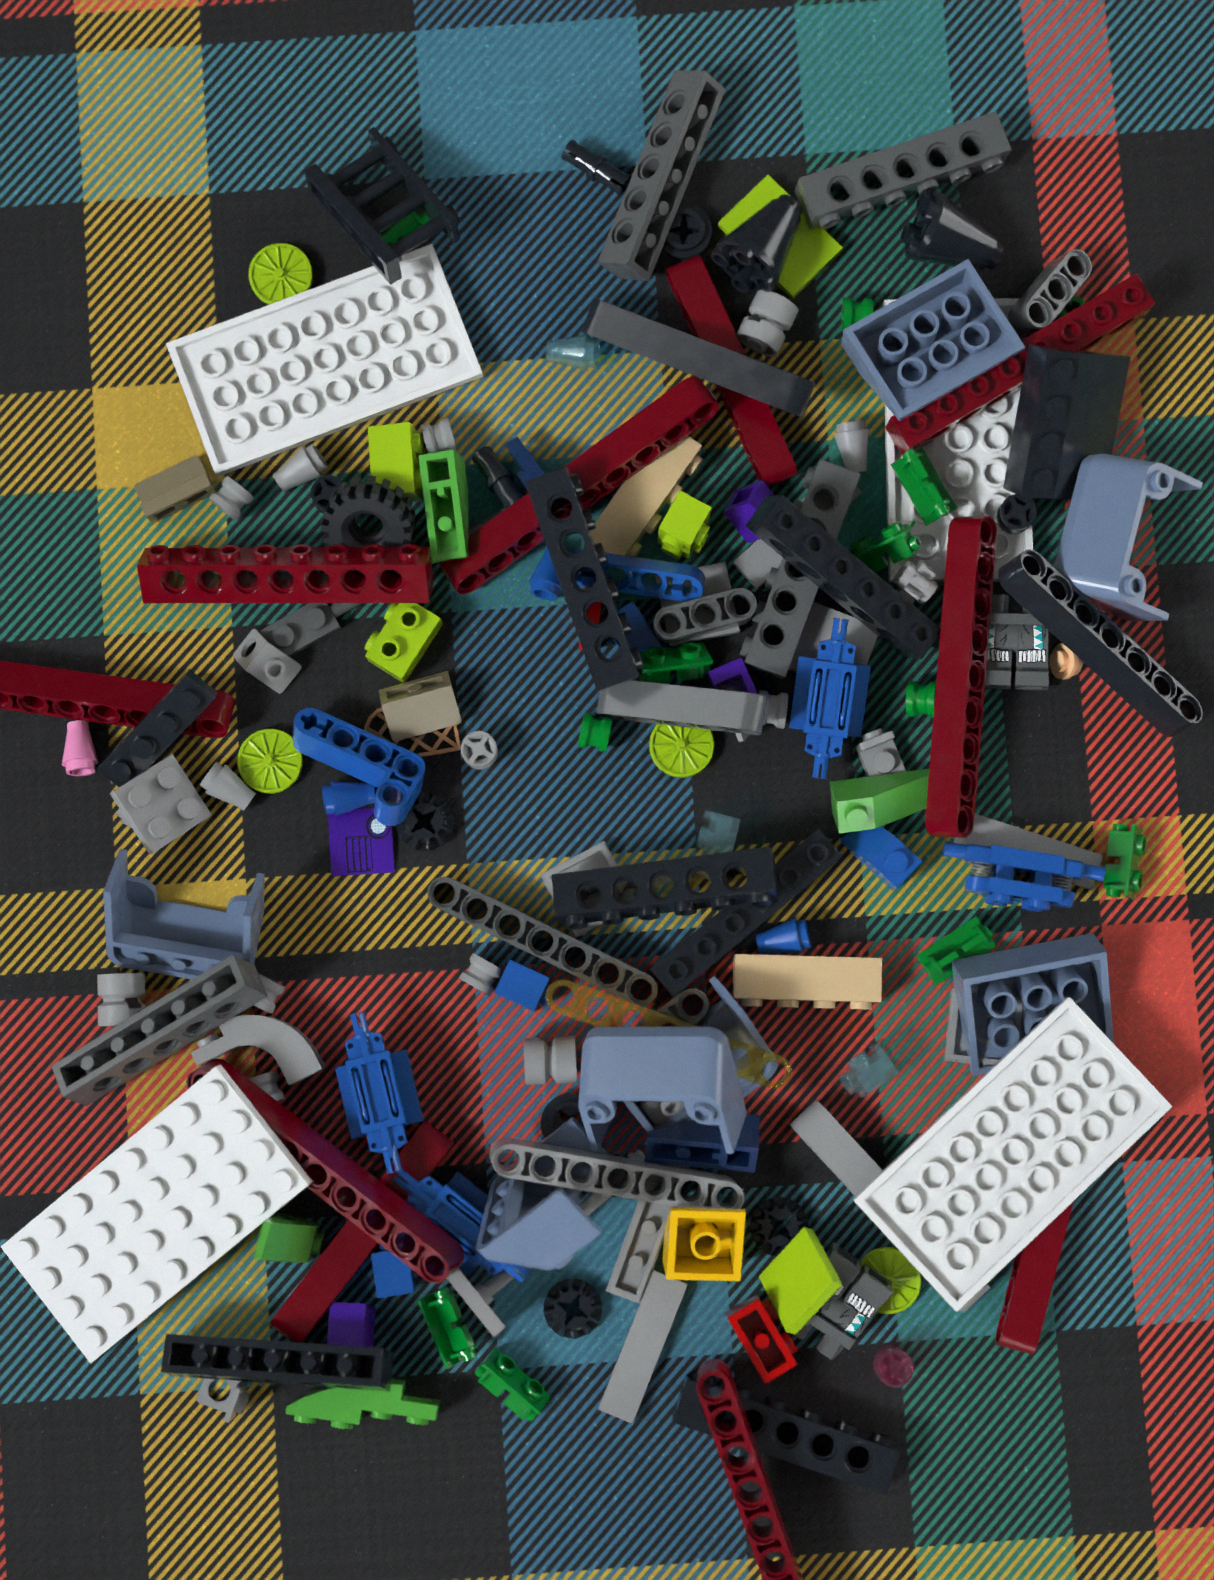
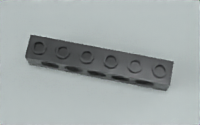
M705 70L674 71L598 259L600 265L619 279L649 281L726 90Z
M994 111L800 177L794 192L802 207L809 230L818 226L821 229H827L837 225L842 218L853 215L854 218L863 217L871 213L874 207L885 203L887 207L895 206L903 202L907 198L906 196L915 193L921 195L924 190L933 192L939 188V185L950 181L952 184H959L972 176L971 174L982 170L984 173L994 172L1004 165V161L1012 149L998 114ZM962 147L973 149L976 156L965 154ZM929 158L939 159L944 167L932 165ZM896 170H907L911 178L901 177ZM872 180L876 182L879 189H869L864 184V181ZM831 192H842L847 200L838 201L832 197Z
M819 459L816 468L809 466L802 487L808 489L804 502L796 500L794 506L836 540L860 474ZM820 493L828 495L832 500V507L828 510L818 509L814 505L813 497ZM782 558L779 569L772 567L764 586L771 589L766 603L759 600L752 621L758 623L754 636L746 635L740 651V655L746 657L744 661L746 667L782 680L786 677L818 590V586L806 576L802 578L792 576L788 570L789 562ZM784 593L791 595L795 600V608L788 612L780 610L776 605V597ZM769 627L778 628L783 635L782 642L778 645H769L763 638V631Z
M233 954L53 1064L52 1069L62 1097L88 1106L267 997L255 965Z

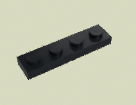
M189 669L100 762L97 770L118 787L143 773L215 699L218 692Z

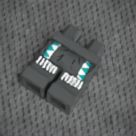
M992 594L985 689L1011 688L1012 653H1016L1015 690L1048 691V629L1024 607L1023 614L1008 613L1009 595Z
M834 1242L826 1254L842 1285L795 1335L804 1340L813 1326L824 1334L817 1343L816 1348L831 1360L844 1347L850 1350L855 1339L862 1333L869 1320L893 1292V1282L865 1263L861 1268V1260Z

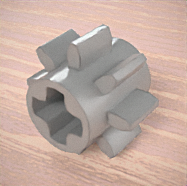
M922 560L916 566L910 561L906 562L892 580L898 586L895 590L911 604L914 600L920 605L924 604L933 595L938 586V583L933 580L936 575L934 569Z

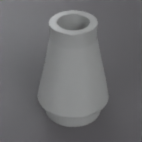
M864 420L837 424V433L834 434L845 468L857 473L867 471L869 429H865Z
M311 444L307 448L302 446L273 474V477L279 487L286 492L295 486L323 476L322 472L328 468V465L315 445Z
M215 762L200 784L201 787L207 790L205 794L232 804L243 811L256 794L227 764L223 767L218 762Z

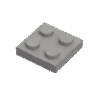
M173 754L110 793L149 855L155 853L212 815Z

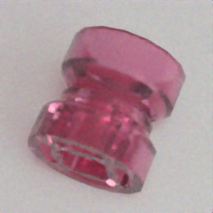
M894 1345L884 1346L874 1356L873 1369L885 1385L892 1388L902 1387L911 1380L914 1372L913 1362L900 1347Z

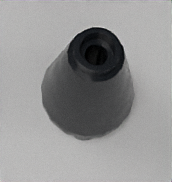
M924 190L917 201L916 210L918 212L913 223L908 222L900 236V242L905 244V256L914 261L956 266L969 259L974 269L983 270L987 268L993 270L1001 258L1004 244L998 242L994 234L944 194L935 190L933 192Z
M780 195L778 199L771 200L718 242L711 254V258L732 278L731 283L738 291L748 293L751 289L753 291L763 290L770 292L776 286L801 221L800 215L803 212L801 205L791 196Z

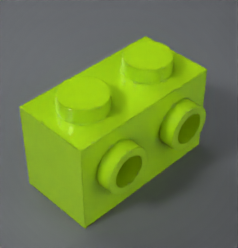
M410 422L369 426L371 476H376L375 483L382 484L385 478L391 481L389 488L392 490L397 486L404 490L402 499L409 496L412 502L422 501L421 489L423 488L418 456L419 454H424L422 433H418Z
M679 490L658 530L657 543L662 545L661 550L676 559H680L681 556L689 559L693 550L700 553L709 536L710 526H708L712 507Z
M392 603L384 616L387 622L380 633L374 631L368 639L364 648L368 651L365 657L373 665L405 683L443 623L440 617L417 603Z

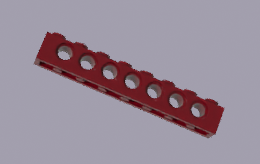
M1136 273L1023 339L1024 351L901 421L895 416L890 417L885 429L901 455L912 448L917 450L1021 390L1029 344L1087 351L1145 317L1156 303Z
M303 544L293 547L261 545L256 548H239L236 545H225L221 548H204L200 545H190L185 548H168L164 545H155L144 549L137 564L143 603H429L434 585L430 547H419L414 544H406L401 547H383L378 544H371L365 547H346L341 544L329 547H310ZM174 570L180 571L184 575L178 574ZM209 570H214L218 572L220 575L213 574ZM245 570H250L254 572L255 575L249 574ZM280 570H286V571L290 572L291 574H285V573L281 572ZM316 570H322L327 574H320ZM351 570H359L363 574H356ZM387 570H395L399 574H392Z

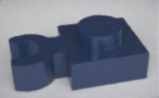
M516 437L506 443V446L511 452L510 456L521 469L517 476L528 492L525 481L542 476L545 473L530 452L526 450L521 440Z

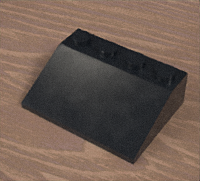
M1029 344L1003 489L1025 497L1072 499L1083 459L1093 454L1112 455L1130 362L1129 356Z

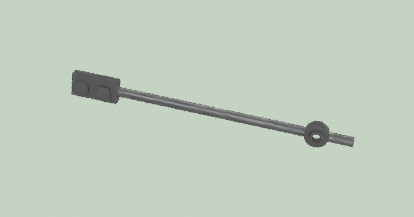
M590 445V446L586 447L585 449H583V451L580 453V455H581L582 453H584L586 450H588L590 447H592L593 445ZM506 507L468 527V536L503 512ZM395 570L390 571L392 574H399ZM308 603L260 630V632L269 643L289 657H292L340 630L341 627L336 618L362 603H333L329 606L327 603Z

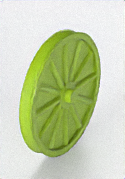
M286 243L268 245L261 249L251 261L249 267L250 285L256 296L268 305L310 290L312 285L313 271L310 261L299 248Z
M657 724L650 736V755L655 765L662 772L670 776L685 778L696 775L708 765L714 751L712 732L705 729Z
M263 729L251 734L243 742L238 752L237 766L242 779L247 785L258 792L273 794L288 789L296 782L302 770L303 756L293 746V738L289 734L278 729Z
M880 1247L868 1252L861 1259V1268L865 1263L893 1282L892 1294L884 1304H881L876 1312L895 1314L904 1311L914 1303L921 1289V1275L897 1248Z

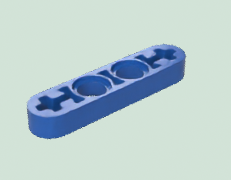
M582 549L572 551L570 554H577ZM606 553L608 563L602 566L607 579L612 578L607 572L612 567L621 568L626 573L624 578H614L619 592L683 602L700 598L703 593L705 575L702 570L695 566ZM586 568L584 569L585 571L579 572L577 583L581 587L591 588L596 582V574L593 569ZM646 573H656L661 577L662 581L658 584H651L645 581L643 575ZM669 577H673L672 585H668ZM684 580H690L692 587H686Z

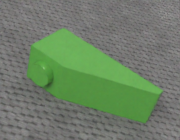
M453 449L418 455L432 562L469 557L468 485L464 456Z
M929 769L830 781L832 814L839 834L876 829L926 809Z
M283 1213L273 1215L263 1221L254 1259L308 1263L312 1260L313 1254L319 1256L325 1234L319 1233L321 1223Z

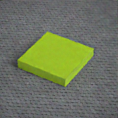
M803 1227L759 1275L786 1332L795 1335L842 1285L814 1230Z

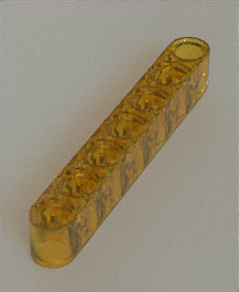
M568 980L555 981L546 992L547 1004L552 1010L596 1027H624L623 1019L626 1014L632 1011L639 1012L643 1016V1027H661L664 1024H673L676 1027H698ZM561 987H569L574 994L572 1003L568 1007H558L554 1002L556 990ZM596 999L605 1000L609 1007L607 1016L601 1020L592 1019L588 1012L590 1003ZM727 1037L731 1051L740 1048L749 1054L748 1066L742 1070H736L738 1077L774 1089L782 1087L788 1082L791 1076V1068L785 1058ZM778 1061L783 1065L785 1073L782 1080L776 1083L766 1080L763 1074V1068L766 1063Z

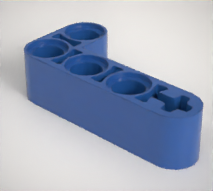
M305 708L296 714L293 727V746L295 749L306 756L377 787L374 805V816L377 821L387 826H396L402 823L421 792L425 773L424 760L414 752L318 709ZM403 774H408V775H411L412 777H407V776H404ZM387 801H393V802H396L397 804H390V803H387Z

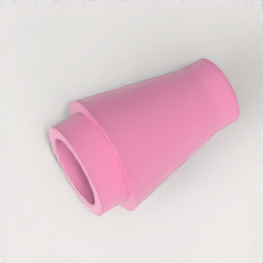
M78 720L67 723V736L62 766L66 767V774L71 776H87L95 773V765L99 762L89 731V722Z

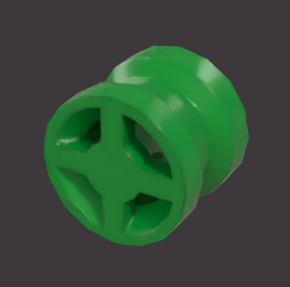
M843 298L841 313L842 334L843 329L873 313L872 298H865L861 302H854L852 298Z
M917 681L908 682L905 698L908 717H917L919 714H927L930 718L934 717L936 682H930L928 685H920Z
M585 712L578 747L585 749L588 746L597 747L600 752L606 753L613 717L605 716L600 719L595 718L592 713Z

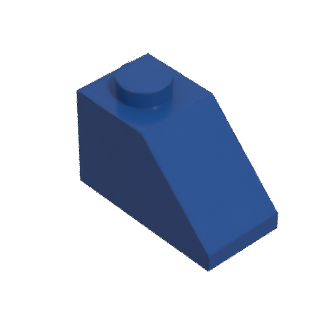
M883 827L848 832L840 840L853 855L892 891L897 889L922 862L898 838Z

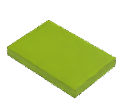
M767 175L718 222V227L727 235L771 200L778 199L780 195H790ZM803 212L800 215V224L777 285L791 299L806 287L843 249L820 226L809 230Z

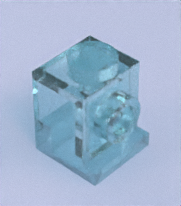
M705 810L702 820L709 822L708 827L701 826L696 847L702 848L701 855L733 851L741 819Z
M879 1042L869 1045L872 1051L871 1054L867 1055L865 1051H862L846 1062L849 1069L844 1071L838 1078L850 1095L856 1092L859 1097L863 1098L899 1074Z

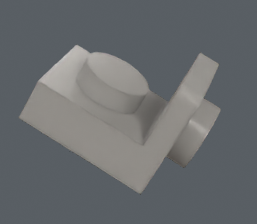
M880 728L861 736L863 742L858 744L856 750L867 777L906 772L893 741L895 738L893 731L883 734Z

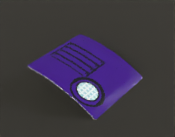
M374 808L355 809L339 816H335L334 813L328 814L332 876L391 873L395 871L392 826L383 825L377 821L374 816Z

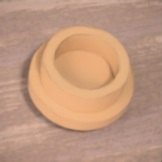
M1063 643L1058 644L1053 649L1049 659L1051 671L1058 679H1069L1072 676H1076L1083 664V661Z

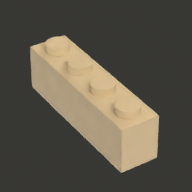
M687 436L625 481L595 522L596 529L591 530L594 543H602L605 553L637 557L642 549V545L639 544L641 538L646 532L651 535L663 518L659 515L666 503L670 506L672 505L679 490H683L679 486L686 474L692 477L701 465L703 459L699 456L702 445Z
M733 955L732 997L734 999H741L740 1006L762 1007V1000L764 999L777 1000V1007L799 1008V1001H814L813 1008L835 1009L836 1002H850V1009L872 1010V1003L881 1002L882 958Z

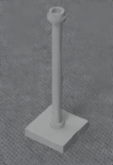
M641 1150L627 1155L630 1159L645 1161V1155ZM620 1169L608 1179V1182L611 1184L621 1183L626 1176V1170ZM593 1192L578 1206L587 1215H590L608 1200L611 1195ZM459 1268L447 1277L448 1281L493 1337L506 1328L488 1304L494 1300L492 1296L514 1278L503 1269L483 1285L479 1282L474 1287Z

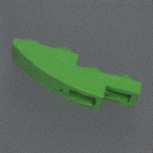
M391 1378L390 1391L320 1387L292 1400L286 1406L285 1414L294 1415V1421L308 1424L316 1423V1419L330 1420L332 1427L340 1429H352L353 1424L359 1425L363 1420L364 1410L370 1411V1417L389 1420L392 1419L393 1414L407 1416L406 1422L428 1425L429 1420L436 1421L440 1400L404 1395L406 1380Z

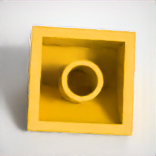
M670 1207L665 1223L662 1259L666 1279L740 1281L745 1209Z

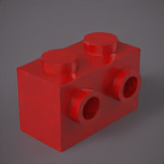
M757 1294L725 1312L728 1321L765 1384L798 1365L792 1356L798 1350L788 1332L780 1335L773 1321L779 1317L768 1298L761 1302Z

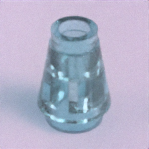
M590 335L548 340L546 360L547 362H554L588 371L589 367L598 366L599 340L591 338Z

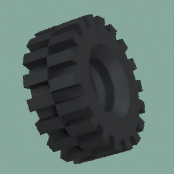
M369 475L366 482H362L361 476L354 477L351 485L345 481L340 484L338 491L334 490L331 494L323 516L321 532H325L323 536L324 545L341 544L346 547H365L371 544H378L383 547H401L411 544L416 518L415 510H410L412 501L409 496L402 499L404 490L399 486L394 490L389 488L391 481L385 478L382 484L375 483L376 476ZM362 513L373 514L383 522V528L377 532H369L360 528L356 524L355 519L357 515Z

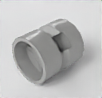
M758 290L749 307L752 315L744 318L736 335L739 341L749 349L765 356L776 357L786 337L783 331L790 330L799 309L790 300L775 292Z
M145 973L97 975V995L103 998V1003L98 1006V1027L117 1026L146 1008V1005L140 1002V997L145 994Z
M559 1036L555 1037L552 1043H548L545 1037L524 1038L526 1085L546 1084L549 1078H553L557 1084L577 1083L576 1037Z

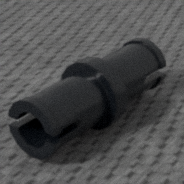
M574 139L566 145L565 149L569 150V152L563 151L562 160L569 162L586 173V178L590 181H599L619 196L625 193L627 190L625 183L629 184L631 175L608 163L607 157L601 153L598 155L578 144Z
M485 446L474 453L472 461L486 478L487 488L490 492L497 494L506 509L523 497L513 482L514 476L512 472L502 466L490 446Z

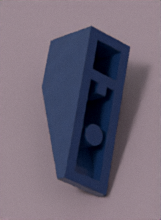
M746 1114L733 1154H727L725 1151L719 1125H704L694 1120H689L648 1131L645 1162L755 1173L759 1150L760 1115Z

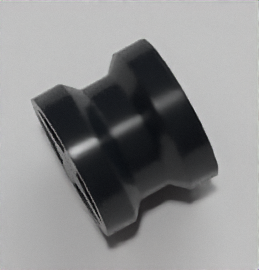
M326 475L320 477L311 487L312 501L322 514L325 513L327 501L330 500L331 494L334 490L338 491L340 484L343 483L335 476Z
M1017 494L1010 495L997 510L996 520L998 526L1008 534L1016 535L1023 533L1034 522L1037 508L1030 497Z

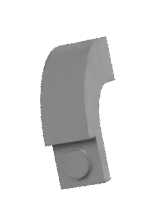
M242 1015L232 1017L219 1025L223 1037L219 1038L217 1033L205 1037L197 1042L199 1049L191 1052L196 1065L202 1066L210 1060L219 1058L242 1046L250 1045L262 1048L270 1053L278 1062L288 1085H294L326 1069L316 1047L304 1033L293 1025L270 1016Z

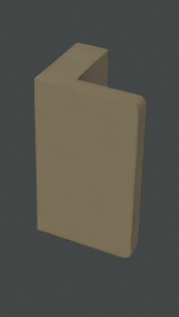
M197 455L165 469L134 486L141 501L140 506L152 524L210 497L213 492H216Z
M448 671L379 690L381 706L394 742L457 725L462 721Z

